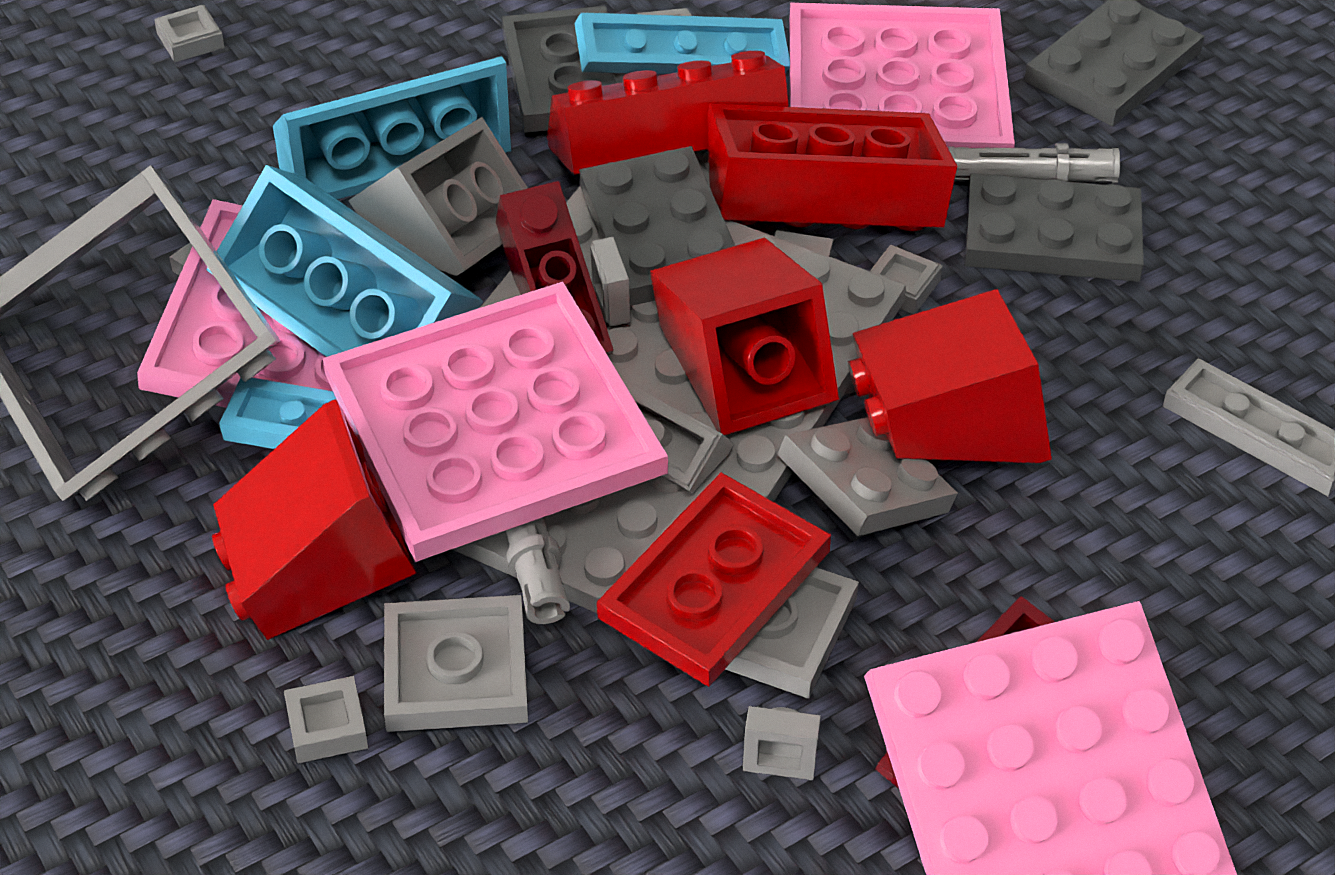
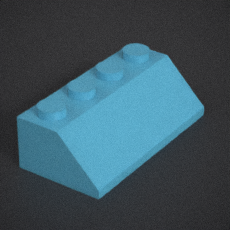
M501 56L283 114L273 125L279 169L303 176L335 199H341L360 193L397 167L483 117L504 152H510L511 139L506 62Z
M268 165L265 166L217 250L218 254L259 309L326 357L478 309L483 303L482 299L305 177Z

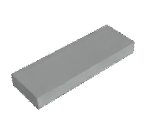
M1199 358L1166 391L1163 403L1164 408L1326 496H1329L1335 489V430Z

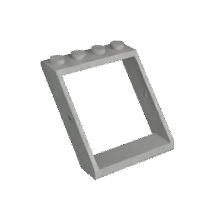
M151 165L0 276V317L160 199L255 333L257 339L78 474L74 471L0 346V398L52 488L62 501L80 493L87 502L119 478L111 469L131 453L140 462L171 439L164 428L184 413L193 422L224 398L217 388L237 373L246 382L276 360L269 349L281 340L159 171Z

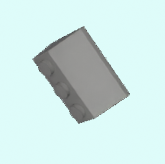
M483 117L397 167L348 201L358 215L440 271L457 276L502 245L495 222L500 195L527 189L528 187Z

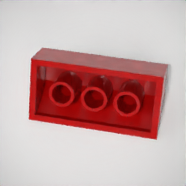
M744 51L732 55V62L711 66L709 61H690L678 65V72L657 76L655 71H636L625 74L622 83L602 86L600 81L573 83L567 87L568 93L552 95L547 133L548 147L574 175L580 174L579 169L689 146H692L694 152L709 149V103L789 107L785 67L769 56H765L763 51Z
M709 103V187L724 220H731L742 225H752L757 221L784 222L795 227H808L813 223L840 224L851 229H863L869 225L896 226L907 231H918L924 227L944 228L958 166L929 113Z

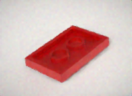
M720 472L597 601L598 619L710 687L830 552L831 534Z

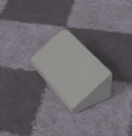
M623 380L668 455V474L662 476L693 493L726 458L734 443L722 433Z

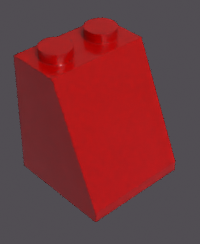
M765 237L650 271L660 327L718 432L728 435L839 400L823 285Z
M998 289L852 333L857 358L848 361V368L854 389L858 397L869 395L870 398L865 399L864 403L875 436L886 434L896 458L1042 463L1052 460L1039 365Z
M337 399L322 405L213 504L220 527L219 532L212 534L213 544L222 564L228 571H232L234 578L233 581L225 585L228 598L239 619L244 621L251 617L267 640L416 574L405 539L364 457L363 446L358 434Z

